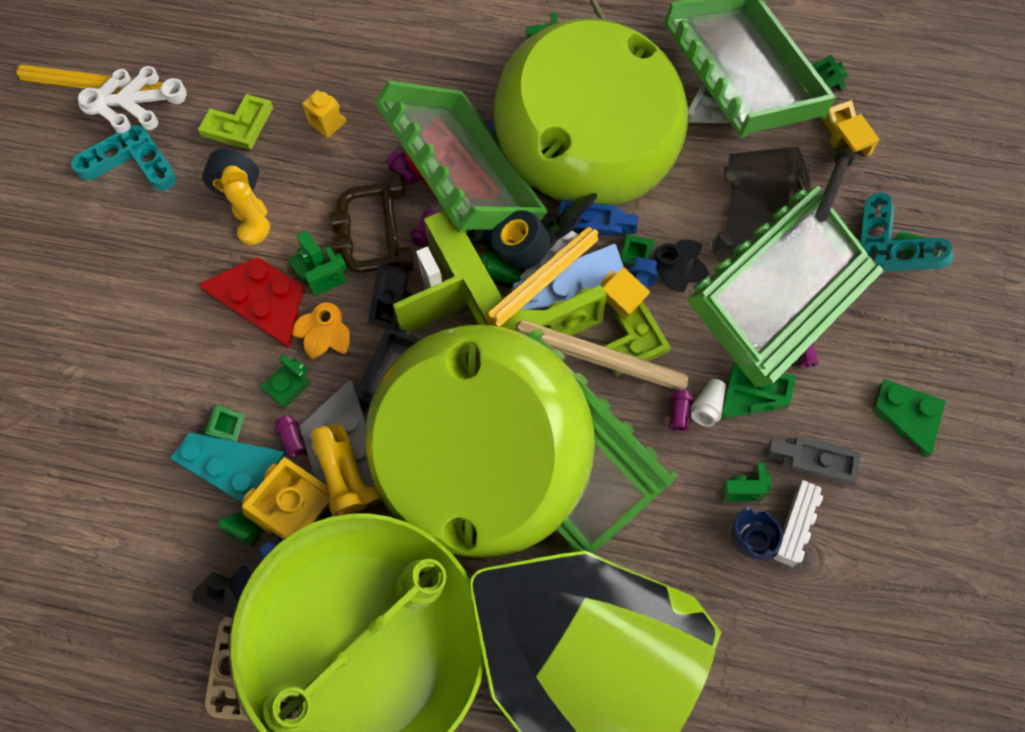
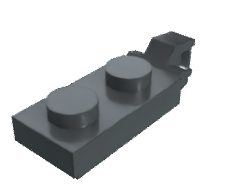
M797 436L795 439L787 438L786 442L771 439L767 444L765 457L782 461L781 466L792 471L853 486L857 482L861 453Z

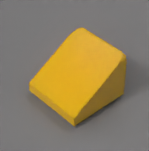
M852 100L832 106L826 117L822 119L831 134H833L838 123L856 116Z

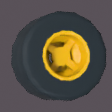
M218 149L210 153L203 171L202 180L211 191L226 197L221 177L222 172L228 166H236L245 171L248 175L249 186L254 191L260 173L256 163L247 156L233 150Z
M517 210L494 227L491 235V245L507 266L512 269L524 270L535 266L545 257L550 246V235L535 214L526 210Z

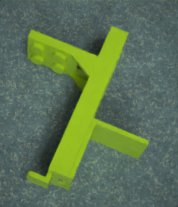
M442 208L441 212L425 218L424 223L429 249L446 281L393 304L399 329L409 333L465 307H468L477 325H488L486 313L503 299L466 232H459L444 208ZM601 285L592 289L585 288L569 300L554 302L547 310L520 309L501 327L515 330L517 323L520 320H525L573 336L603 322L607 294Z

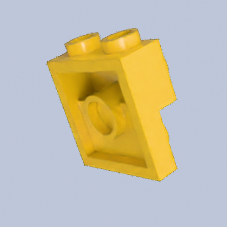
M284 457L278 465L274 463L268 468L263 477L264 481L257 489L252 488L242 501L243 515L269 534L274 532L285 540L294 532L319 520L329 507L330 494L326 484Z

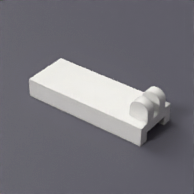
M425 247L416 251L424 290L441 283L440 270L429 248Z

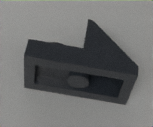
M380 264L377 267L368 318L369 323L395 331L398 329L399 325L393 304L412 295L411 292L406 291L410 272L385 264Z
M245 565L230 579L212 571L193 590L192 601L233 619L239 597L252 574Z

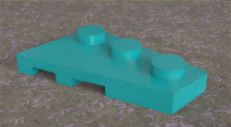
M189 433L170 459L242 503L245 495L252 488L257 489L264 481L263 477L268 468L274 463L278 465L287 456L285 452Z

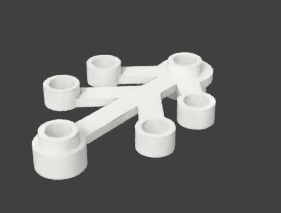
M151 66L143 67L139 75L132 80L126 70L119 69L98 90L96 88H86L81 91L78 96V105L85 114H100L111 122V125L118 133L127 132L131 127V123L124 114H117L108 106H121L136 117L144 129L152 130L157 127L158 119L152 111H146L136 103L167 100L173 104H181L186 98L187 91L183 83L175 78L166 80L162 84L161 89L139 91L145 84L154 85L158 82L159 76L156 70ZM117 87L123 88L118 94H111Z

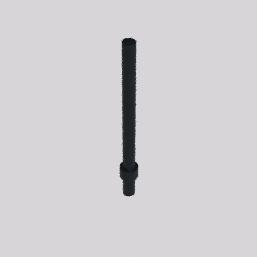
M847 143L836 154L835 167L815 213V219L818 222L827 220L845 171L854 159V152Z

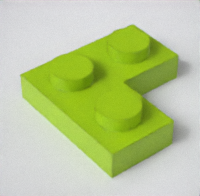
M246 94L235 115L209 108L198 131L201 137L251 150L273 109V105L270 100Z
M644 302L626 320L617 311L614 312V316L626 336L603 347L648 362L670 352L671 346ZM611 369L615 377L623 374L622 372Z

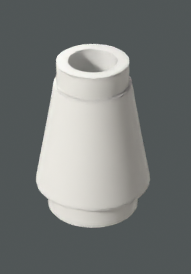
M709 380L703 391L691 405L692 419L702 426H713L721 419L727 388L726 384L721 380Z

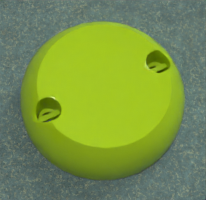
M595 18L570 19L555 23L538 31L519 45L510 56L496 87L493 116L496 136L502 151L509 163L530 185L559 201L578 202L593 193H597V198L593 202L596 204L620 205L635 200L655 188L664 179L675 164L685 141L688 129V105L684 88L676 69L662 50L651 40L632 28L614 21Z
M462 325L429 335L410 346L396 358L378 383L370 402L366 420L365 444L367 462L373 483L383 503L395 519L405 521L424 530L438 540L454 556L470 559L505 557L523 551L544 540L556 531L570 516L586 489L593 467L595 451L594 426L587 400L575 376L564 362L546 346L521 332L505 327ZM478 350H479V352H480V364H481L480 366L477 364V363H478Z
M346 514L329 517L294 532L280 542L262 560L244 587L233 615L229 636V662L233 685L248 720L257 732H454L474 701L484 669L470 593V579L464 568L448 549L424 530L405 521L376 514ZM419 572H425V574L419 579ZM432 579V586L430 588L423 587ZM284 698H293L280 710V705ZM299 705L300 710L297 717L292 720L285 719Z

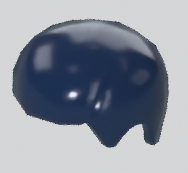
M747 507L736 514L731 529L733 545L738 552L745 557L756 560H766L773 557L780 550L784 537L780 524L770 516L768 511L755 512L751 507Z

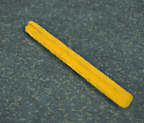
M24 64L19 65L18 70H16L19 79L23 81L83 89L96 88L98 90L112 78V76ZM163 83L145 84L139 91L161 89ZM117 87L113 92L119 93L123 88Z
M590 227L584 229L486 313L487 324L501 327L598 241L597 235L599 232Z

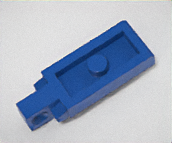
M561 200L558 216L576 202ZM593 203L580 216L582 218L581 221L572 230L575 233H581L584 229L590 227L593 230L596 229L599 232L598 235L621 236L622 233L636 234L638 215L624 214V210L617 209V205Z

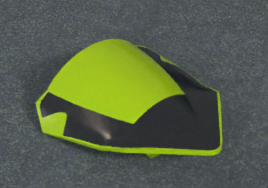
M587 551L540 557L481 569L472 576L470 581V593L491 697L518 732L681 731L704 687L722 633L694 596L616 565Z

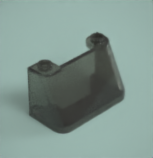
M799 146L730 154L728 166L724 167V180L726 183H729L732 189L726 232H718L716 238L712 239V254L719 261L725 258L731 259L735 255L733 250L747 239L750 242L754 238L752 232L765 222L769 224L773 220L770 216L777 209L784 205L788 207L791 204L789 198L802 188L806 191L810 190V176ZM807 213L749 267L781 273H799Z

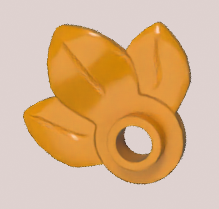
M329 302L321 303L314 308L312 313L302 315L295 322L292 331L293 336L304 338V350L311 360L319 358L329 347L341 354H346L351 337L350 330L341 322L342 313L340 309ZM330 312V319L327 322H323L321 319L323 313Z

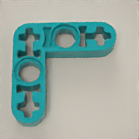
M131 125L130 129L125 133H115L77 154L71 162L72 169L78 177L88 181L134 158L156 190H168L176 183V175L147 131L140 125ZM135 137H138V138H139V140H137V141H134L133 139H134ZM109 149H118V152L114 156H105L106 152ZM146 154H155L153 160L149 162L142 161ZM89 164V167L85 169L84 166ZM160 168L165 177L160 179L155 170Z
M882 192L874 193L868 197L864 206L860 244L871 258L874 253H879L876 256V260H873L876 266L880 265L884 271L928 270L945 268L953 261L952 245L944 238L892 240L894 220L892 198ZM884 204L880 211L881 217H877L875 209L878 208V205ZM875 227L885 228V232L880 236L873 237L869 235V232ZM904 250H912L914 252L913 257L908 260L897 258L898 254ZM920 250H924V258H921ZM936 250L943 251L940 253V257H934ZM888 252L891 253V258H892V260H888V258H887V257H889Z

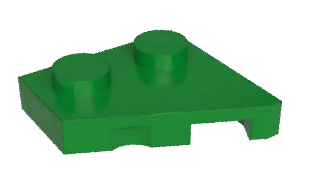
M734 361L724 398L721 418L728 419L787 409L791 404L796 376L783 373L774 383L756 388Z
M884 379L880 383L873 411L881 419L889 422L893 430L902 438L907 436L921 449L918 453L928 458L933 453L946 400Z

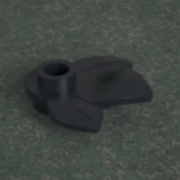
M685 239L675 245L665 243L654 251L653 260L657 262V268L662 271L664 283L672 290L685 292L688 282H699L704 277L709 276L708 269L697 258L702 249V244ZM669 257L672 261H665L662 258Z

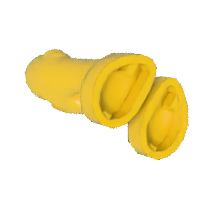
M228 166L222 172L221 180L225 196L232 204V212L235 218L243 221L237 227V236L246 245H256L262 242L269 233L270 222L264 217L268 211L264 203L255 196L250 188L247 173L236 166Z
M331 424L329 427L323 425L312 429L311 438L313 442L311 447L318 456L330 494L329 509L332 517L346 515L350 512L351 514L357 513L382 502L375 486L367 487L362 481L357 468L353 447L344 427L341 424Z

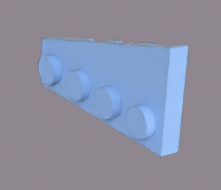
M616 244L578 258L521 309L547 310L556 301L569 300L575 297L582 289H592L601 285L602 280L612 270L617 274L624 267ZM526 279L514 283L511 292Z

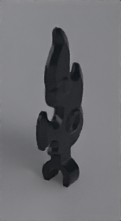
M593 193L576 202L566 211L562 212L555 224L553 220L543 224L550 235L548 250L553 248L559 239L565 237L577 226L582 219L580 216L596 200L597 193Z

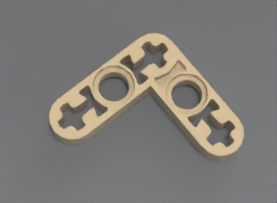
M225 617L218 627L205 698V708L211 716L216 718L249 721L241 704L239 715L237 714L239 707L224 706L221 712V707L215 705L216 699L222 698L224 692H226L225 696L227 698L238 700L231 675L225 676L221 672L222 661L229 657V649L224 650V647L229 645L230 634H228V630L232 625V619ZM284 698L281 703L288 704L292 698ZM293 711L292 717L288 715L285 719H295L299 711Z

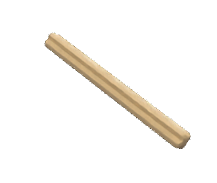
M520 320L515 327V331L528 335L532 330L541 329L545 333L541 338L552 350L558 349L564 354L674 390H683L688 385V376L685 373L525 320Z

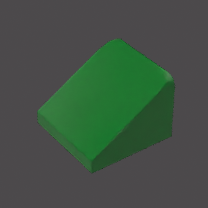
M626 234L620 256L622 263L633 266L634 258L650 259L655 240Z
M215 404L210 409L201 435L237 442L245 414Z
M239 512L220 520L217 524L218 528L224 533L251 547L252 545L255 546L264 530L246 518L243 513Z

